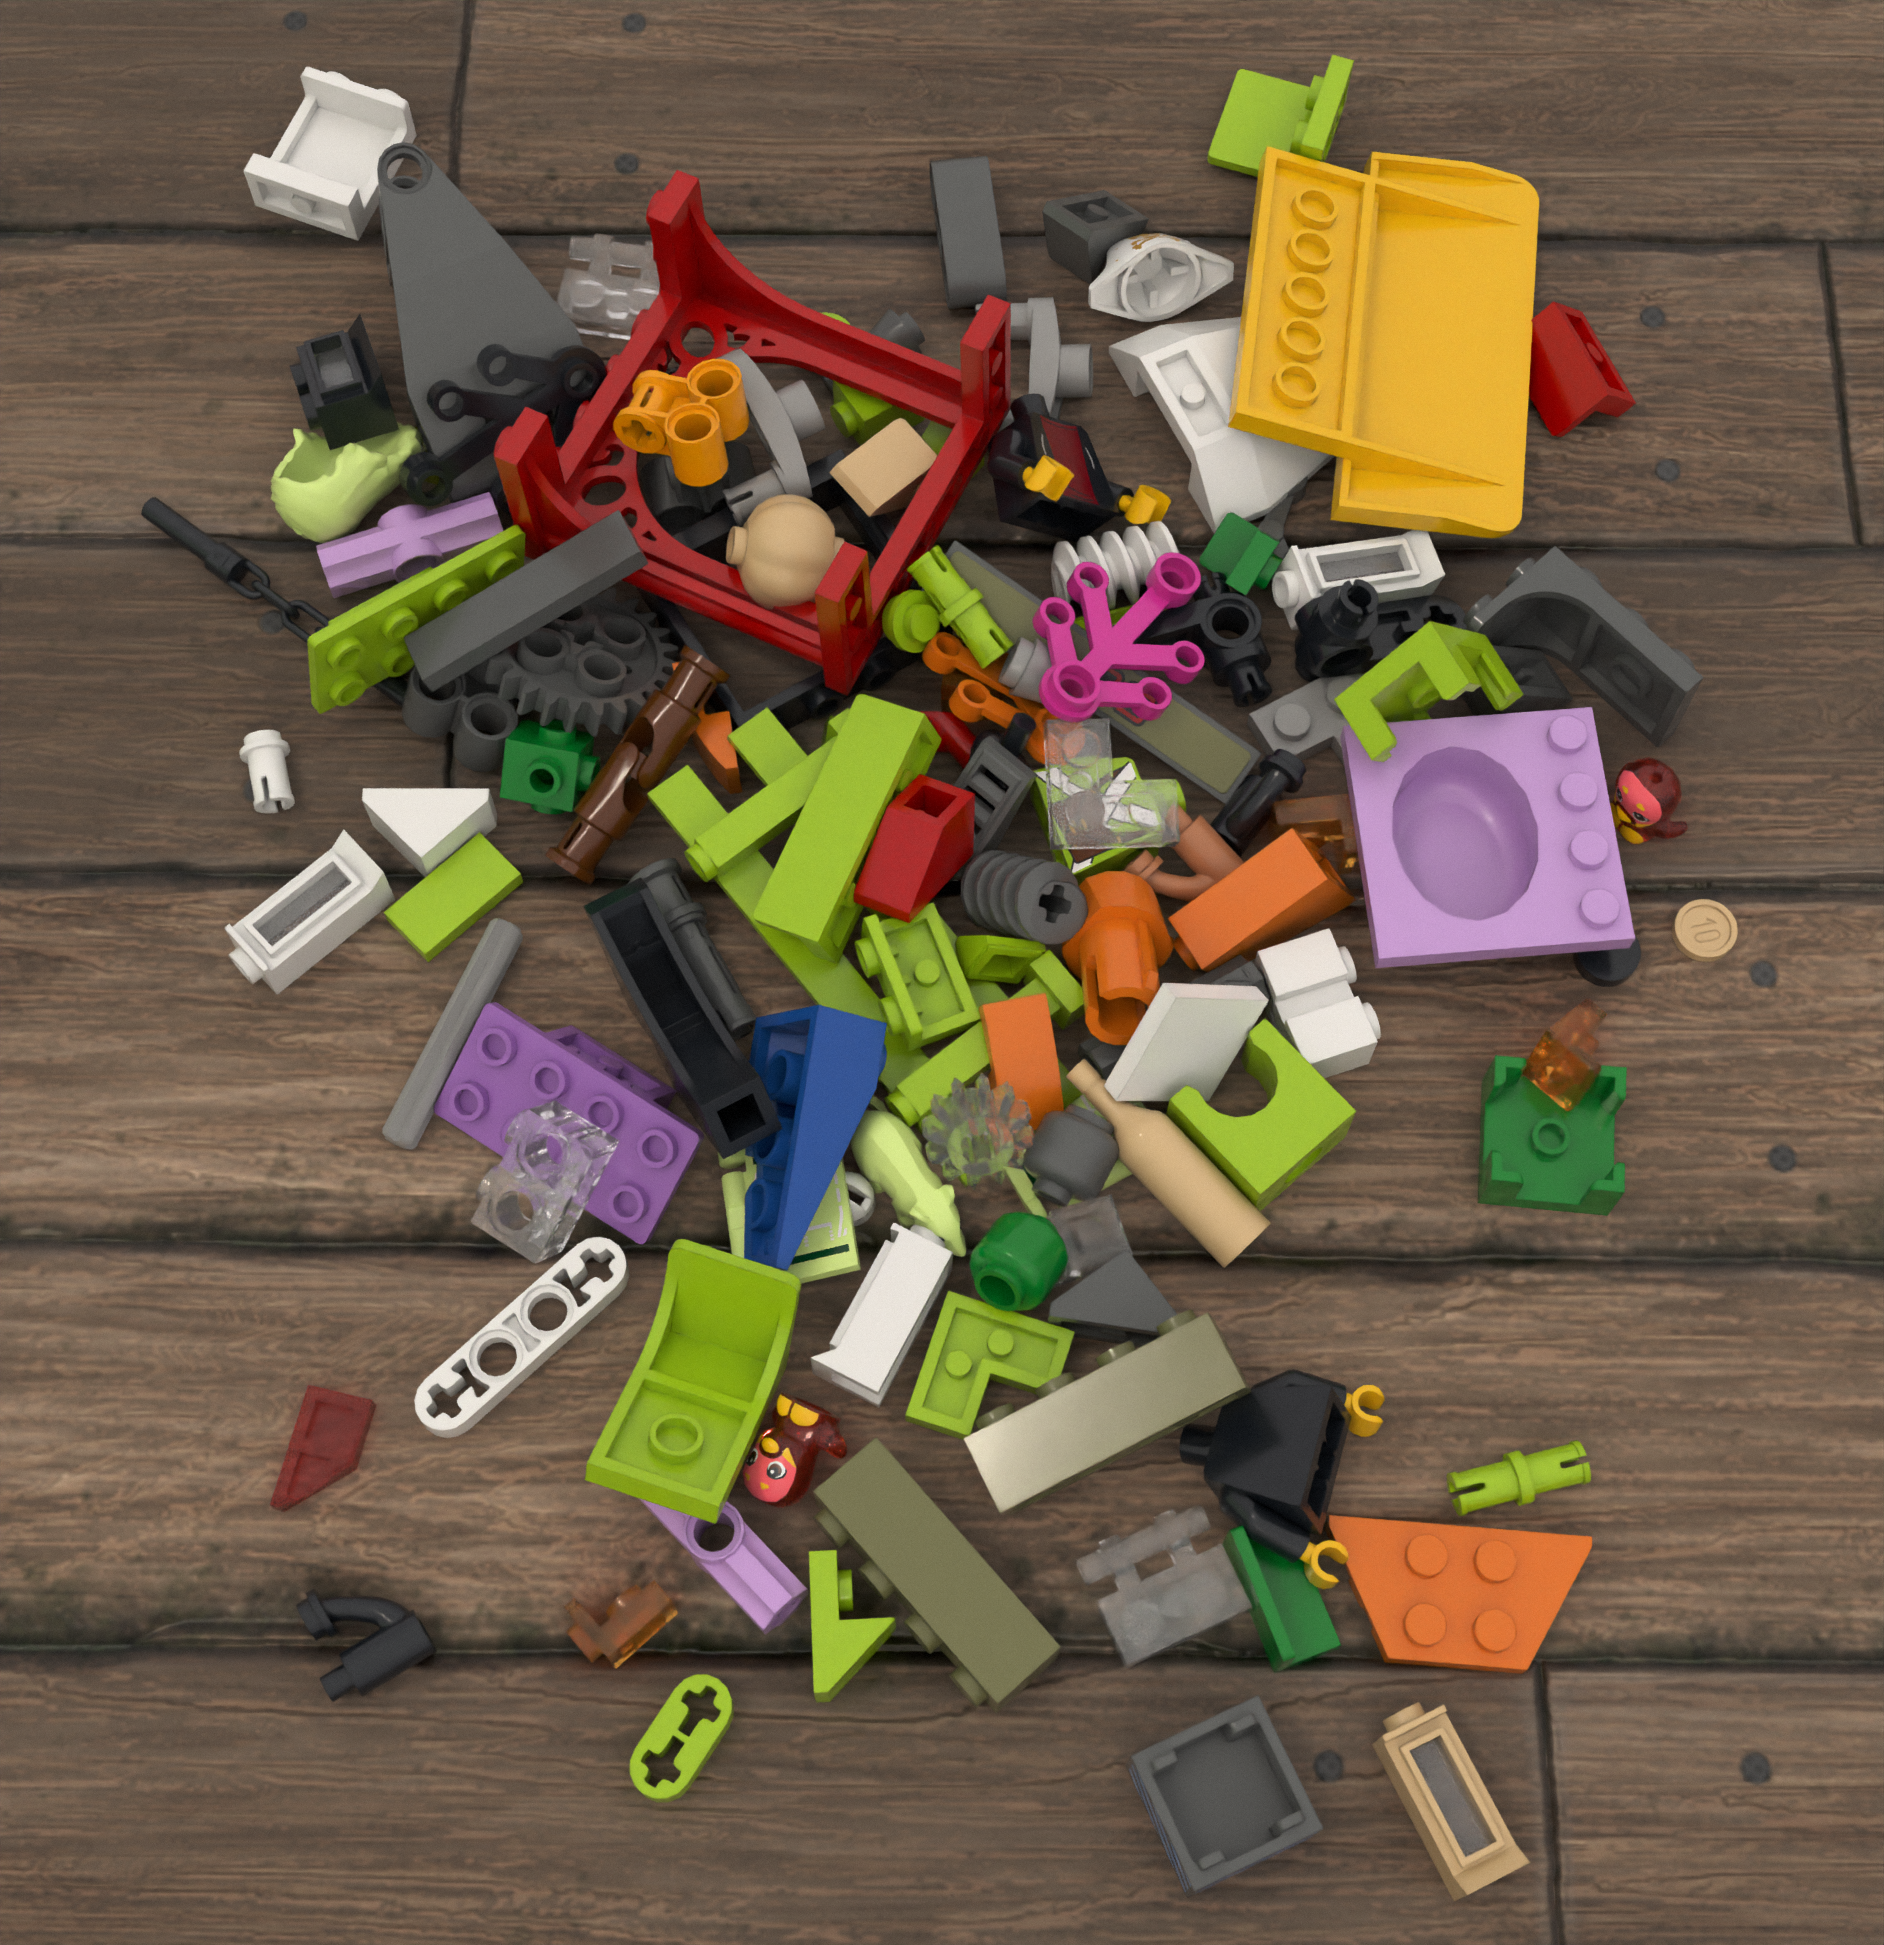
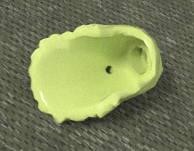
M397 422L399 430L330 450L325 437L318 436L315 432L306 433L302 429L293 428L296 442L293 449L286 454L283 461L280 462L274 471L271 479V500L275 503V508L286 525L305 539L326 543L348 536L358 527L362 519L377 502L390 494L400 484L399 475L403 463L410 456L421 452L422 434L412 425H403Z

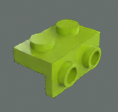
M934 902L927 904L910 923L894 917L879 922L876 914L863 918L862 939L855 941L856 953L867 978L877 975L885 998L878 1000L883 1021L887 1023L886 1028L891 1036L901 1034L907 1051L968 1030L981 1021L980 1013Z

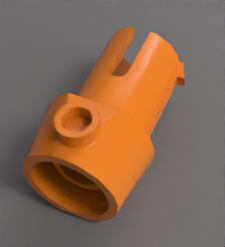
M1105 871L1085 878L1078 886L1086 897L1088 915L1082 928L1071 939L1062 943V956L1069 970L1081 979L1085 1023L1090 1033L1102 1042L1112 1045H1127L1146 1013L1145 1004L1149 1008L1160 988L1158 969L1170 957L1174 946V939L1168 933L1158 899L1151 885L1140 876L1125 871Z

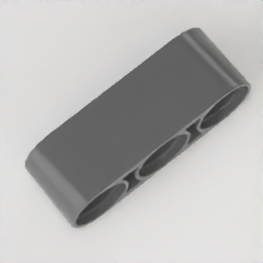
M977 156L930 161L931 197L948 309L976 307V304L984 302L987 295L1007 301L1005 266L988 157Z

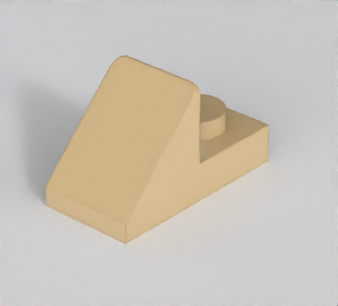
M899 418L841 460L829 473L869 517L908 507L935 461L937 454L905 419Z

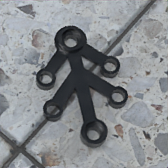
M499 344L486 346L477 357V369L490 384L505 386L510 384L515 378L542 384L525 397H517L460 388L451 380H440L434 383L427 393V404L439 419L445 422H454L461 419L464 415L493 420L440 458L429 452H420L410 456L403 463L400 470L399 479L403 490L419 505L435 506L442 503L452 491L453 480L494 452L495 444L501 432L507 426L513 427L525 407L544 415L556 407L552 434L555 446L562 447L573 430L574 418L580 405L585 400H592L606 378V369L602 359L593 350L581 345L562 348L551 359L511 353L507 348ZM497 357H505L506 365L504 369L497 374H491L489 372L491 362ZM585 369L586 375L583 381L577 386H571L570 379L572 374L577 370ZM449 392L456 393V401L452 407L448 409L439 408V402L443 395ZM433 475L439 476V482L432 490L428 492L422 491V484L426 478ZM498 477L492 484L491 496L494 503L504 513L511 515L508 503L503 502L504 489L501 479Z

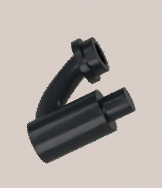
M1277 749L1272 755H1266L1259 764L1261 774L1259 776L1248 775L1210 824L1239 857L1246 851L1282 803L1283 798L1281 794L1284 791L1296 793L1303 785L1302 777L1306 773V767L1298 757L1289 751Z
M312 1588L306 1592L307 1598L296 1604L301 1618L316 1641L327 1634L331 1638L337 1635L339 1630L335 1622L338 1621L370 1623L379 1628L378 1631L341 1652L339 1656L343 1664L320 1677V1681L332 1702L356 1688L362 1696H365L437 1652L432 1639L414 1610L409 1611L395 1601L375 1596H333L321 1598L318 1592Z

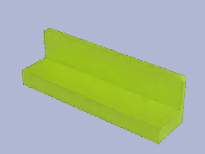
M865 694L856 696L753 912V918L759 924L798 937L814 956L835 964L838 963L864 908L863 905L854 902V890L886 808L919 774L926 775L942 741L924 713Z

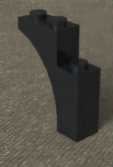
M640 877L584 905V910L630 1011L651 1038L674 1090H676V1094L720 1156L725 1159L781 1130L782 1126L761 1077L743 1055L709 1002L676 943L649 887Z

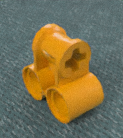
M710 359L694 366L688 373L687 378L669 375L658 370L641 372L633 383V399L627 408L620 410L613 422L616 436L623 444L635 451L671 456L676 478L686 485L703 487L720 480L727 472L729 464L725 442L735 440L743 435L750 421L740 369L728 360ZM650 388H654L652 393L649 392Z

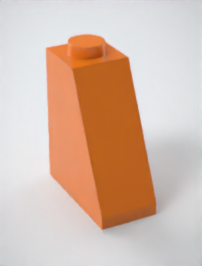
M1291 828L1174 913L1168 920L1179 935L1174 939V947L1192 971H1196L1201 967L1202 970L1210 972L1238 955L1251 961L1256 958L1258 951L1289 940L1346 908L1357 899L1323 850Z

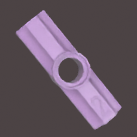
M490 492L429 511L426 507L415 504L398 506L381 516L377 527L316 545L332 596L337 598L394 579L400 583L430 566L434 569L503 531L493 498Z
M639 1499L690 1553L696 1565L719 1584L765 1635L775 1627L783 1624L798 1609L801 1602L809 1594L808 1589L747 1526L738 1510L727 1501L716 1524L729 1525L735 1531L733 1540L721 1551L711 1552L701 1548L699 1543L705 1530L716 1524Z

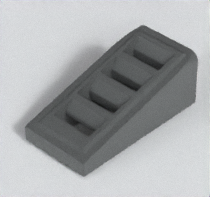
M991 736L981 742L953 785L972 793L976 791L995 807V810L991 809L975 795L974 822L982 829L978 830L974 826L973 855L955 873L954 876L962 879L967 865L976 855L998 848L1037 776L1034 771ZM987 769L1009 786L1007 792L984 775Z

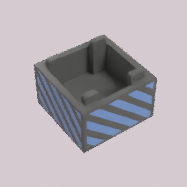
M1259 1695L1131 1755L1126 1764L1127 1771L1187 1898L1314 1837L1324 1829Z

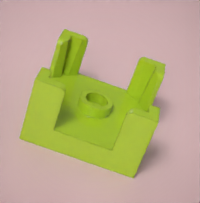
M1429 621L1338 695L1334 701L1371 760L1385 762L1392 756L1389 751L1397 745L1396 737L1387 722L1431 719L1427 710L1441 699L1455 700L1465 691L1473 692L1478 687L1482 688L1493 707L1499 711L1505 710L1524 694L1485 634Z

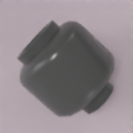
M1072 1104L1068 1105L1065 1111L1046 1113L1023 1155L1024 1168L1036 1179L1032 1190L1046 1200L1062 1207H1067L1071 1198L1079 1201L1096 1199L1119 1156L1118 1143L1112 1137L1114 1127L1095 1113Z

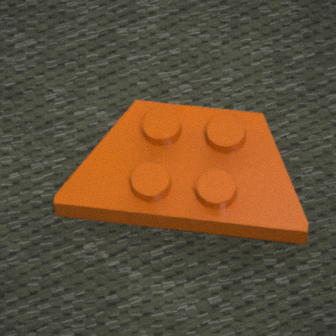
M1329 1515L1325 1526L1329 1540L1340 1542L1348 1552L1349 1560L1344 1564L1350 1576L1348 1582L1359 1606L1365 1610L1372 1625L1371 1633L1384 1662L1523 1674L1528 1670L1592 1548L1591 1536Z

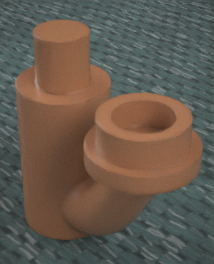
M1175 802L1158 820L1174 836L1168 845L1196 875L1191 877L1178 876L1158 870L1157 868L1162 864L1163 860L1159 855L1153 857L1147 849L1139 853L1121 871L1140 876L1152 886L1154 893L1191 902L1242 865L1244 861L1201 814L1191 819Z

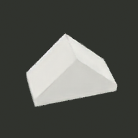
M363 788L362 801L372 825L424 877L428 876L479 832L485 837L497 826V812L489 789Z

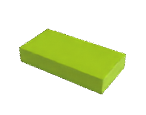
M479 832L384 911L387 921L427 962H430L523 883L521 873Z

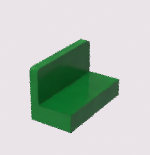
M1243 1526L1230 1529L1222 1546L1274 1674L1338 1650L1341 1643L1318 1588L1311 1584L1305 1576V1562L1298 1559L1296 1562L1290 1563L1264 1548L1247 1536Z

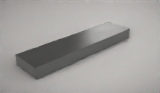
M617 510L405 636L404 641L422 681L433 692L649 563L621 512Z

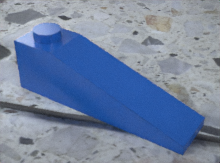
M822 1005L756 1017L749 1063L761 1077L782 1129L745 1148V1155L754 1157L756 1161V1180L752 1182L745 1194V1259L772 1266L779 1270H788L877 1088L878 1077L885 1067L887 1050L884 1044L887 1023Z

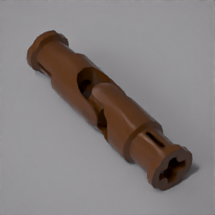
M686 645L680 652L682 660L662 690H653L605 766L598 772L574 808L577 817L557 847H550L545 854L546 857L589 885L596 878L593 871L613 841H622L648 802L647 793L658 785L701 723L698 714L718 684H725L730 677L724 670ZM653 743L650 755L646 756L643 754V749ZM630 775L632 777L631 780L625 784L626 778Z

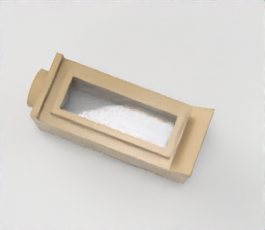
M1420 1702L1383 1720L1382 1722L1388 1733L1382 1735L1372 1746L1453 1901H1456L1529 1864L1530 1861L1512 1838L1449 1720L1445 1705L1443 1704L1425 1714Z

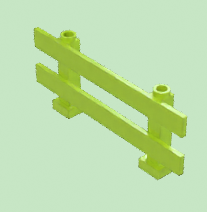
M765 708L727 737L729 743L766 786L728 814L689 765H686L647 793L648 799L687 845L688 849L684 851V854L697 875L705 882L714 878L816 1005L884 1022L878 1004L880 998L843 953L837 964L814 956L798 937L759 924L753 918V912L774 870L758 850L797 822L850 710L849 708L845 709L828 722L825 744L807 756L772 712ZM865 907L871 915H877L879 922L891 918V916ZM940 916L958 960L956 939L958 937ZM1050 949L1029 965L1023 980L1026 986L1011 998L1005 995L995 981L965 977L978 1011L979 1007L983 1004L1046 993L1051 1021L1055 1020L1062 1030L1084 1013L1082 987ZM979 1021L931 1059L925 1055L920 1047L907 1051L901 1034L891 1036L886 1028L884 1044L887 1050L885 1067L878 1077V1081L889 1093L884 1098L885 1103L891 1113L899 1117L909 1128L913 1125L916 1126L966 1188L1007 1154L958 1095L959 1092L991 1068L982 1023ZM1058 1059L1065 1109L1083 1094L1066 1077L1069 1071Z

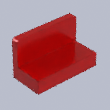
M1553 301L1531 320L1533 325L1529 397L1551 435L1556 437L1565 436L1595 411L1618 418L1636 404L1582 311Z

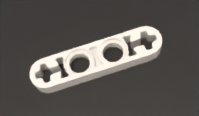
M603 1237L587 1238L577 1244L431 1373L417 1389L414 1399L415 1411L426 1429L434 1435L444 1438L457 1437L470 1430L613 1302L627 1286L630 1275L625 1254L620 1246L612 1240ZM593 1257L596 1261L602 1263L611 1258L612 1261L608 1266L612 1277L606 1282L597 1277L590 1279L580 1288L581 1294L587 1302L578 1307L570 1290L560 1283L565 1278H569L575 1289L588 1276L585 1267L587 1260ZM555 1298L565 1303L567 1307L565 1321L554 1330H538L530 1321L532 1308L542 1299ZM502 1342L514 1347L517 1359L513 1368L506 1374L491 1376L480 1369L481 1354L488 1346L493 1343ZM465 1367H468L476 1382L487 1391L478 1398L472 1386H470L457 1399L461 1412L456 1417L451 1418L446 1413H441L436 1418H433L432 1415L438 1409L433 1398L441 1391L452 1397L464 1388L467 1383L463 1376L458 1373Z

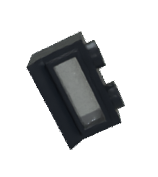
M360 314L347 332L344 333V330L327 334L304 341V345L296 347L301 362L289 366L310 431L322 428L330 450L399 430L380 368Z

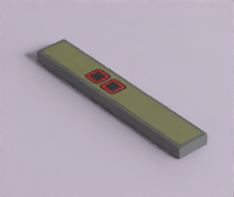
M955 540L945 556L971 590L977 587L984 597L980 602L1008 639L1015 644L1019 637H1023L1031 642L1038 638L1048 646L1047 639L1041 637L1035 631L1032 622L1033 616L1043 600ZM1047 614V617L1052 622L1061 624L1056 616ZM1073 623L1070 628L1077 660L1082 661L1090 652L1087 633L1082 627ZM1109 669L1100 680L1139 683L1143 678L1152 676L1143 670ZM1172 690L1171 703L1161 717L1156 720L1148 721L1141 719L1133 713L1131 708L1098 707L1096 709V715L1225 804L1262 754L1259 750ZM1143 694L1149 702L1158 704L1154 697L1149 694Z

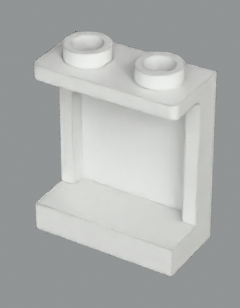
M305 67L300 76L305 91V98L272 156L267 158L253 153L244 169V174L255 206L359 241L379 204L380 192L377 167L380 156L385 149L393 144L402 142L412 144L417 136L409 104L405 99L388 89L377 90L350 81L337 72L330 71L326 73L311 67ZM404 158L397 159L390 164L387 170L389 180L395 176Z

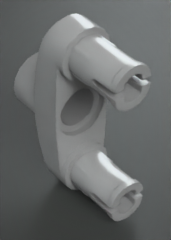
M1053 297L1028 298L1027 303H1011V339L1028 340L1029 345H1031L1028 394L1035 393L1044 396L1049 416L1059 419L1063 398L1092 397V345L1061 344ZM983 303L976 304V314ZM1011 409L998 432L1014 422Z
M737 348L716 359H725L733 362L740 369L749 418L772 461L769 463L770 470L733 488H727L722 491L730 512L733 511V518L740 527L744 525L755 507L770 497L780 494H793L806 497L807 499L813 497L799 441L825 430V425L818 406L802 379L774 391L752 359L742 349Z

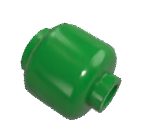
M1017 1211L1005 1213L993 1222L973 1249L969 1266L977 1292L989 1305L1003 1311L1033 1310L1045 1301L1064 1274L1069 1257L1065 1242L1059 1235L1056 1227L1049 1220L1039 1215Z

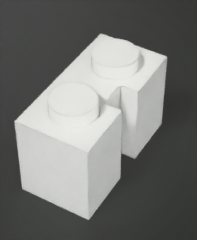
M1330 928L1258 951L1254 965L1263 976L1266 989L1271 997L1268 1006L1265 1007L1270 1022L1323 1078H1327L1369 1064L1378 1042L1377 1039L1381 1037L1379 1021L1370 1003L1361 1004L1359 996H1353L1349 984L1357 980L1353 959L1345 946L1337 947Z

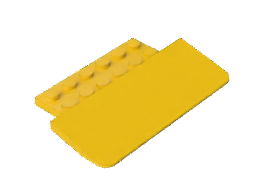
M1269 146L1266 147L1259 163L1228 427L1336 456L1330 520L1482 538L1506 536L1514 531L1520 523L1523 508L1533 325L1531 320L1533 319L1539 216V197L1534 187L1520 176L1473 162L1372 152L1364 166V173H1360Z

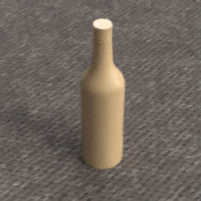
M1083 1059L1067 1074L1066 1077L1082 1094L1086 1095L1085 1097L1114 1127L1113 1137L1119 1146V1160L1223 1268L1231 1263L1271 1224L1259 1209L1167 1115L1160 1111L1138 1107L1128 1101H1116L1104 1087L1106 1080L1101 1078L1102 1076L1086 1059Z

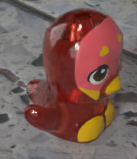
M1650 757L1628 762L1622 767L1616 779L1615 796L1610 806L1614 827L1627 842L1641 844L1655 837L1671 839L1681 836L1687 831L1688 825L1686 822L1670 821L1672 814L1682 799L1681 782L1675 771L1663 761Z
M781 1392L777 1399V1405L772 1411V1420L775 1426L761 1433L743 1468L744 1485L750 1494L759 1501L778 1508L791 1507L802 1501L809 1491L817 1457L822 1450L839 1459L844 1458L847 1454L846 1441L840 1434V1417L809 1401Z

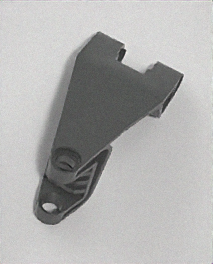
M402 142L393 144L385 149L378 161L379 213L389 286L393 285L407 398L418 431L422 434V440L427 451L440 458L493 419L464 415L461 419L454 422H445L439 419L427 404V393L434 383L440 380H451L464 389L525 397L542 383L515 378L510 384L505 386L490 384L477 369V357L482 349L492 344H499L507 348L511 353L551 359L560 349L572 345L583 346L575 324L506 241L422 149L414 144ZM397 159H411L421 168L422 178L419 181L415 177L402 175L389 180L387 175L388 167ZM503 356L495 358L489 366V372L491 374L501 372L506 365V358ZM580 369L575 371L571 376L570 385L577 386L586 375V370ZM449 392L443 395L439 402V408L448 409L452 407L456 401V393ZM556 407L545 414L548 416L551 431ZM492 452L453 480V488L448 496L451 503L487 492L491 494L492 484L500 477L494 460V453Z

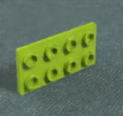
M513 525L434 569L430 566L328 621L327 627L309 636L307 645L311 703L318 713L322 714L337 705H349L356 701L371 686L389 676L398 677L408 672L415 663L404 641L405 636L524 566L525 533L518 525Z

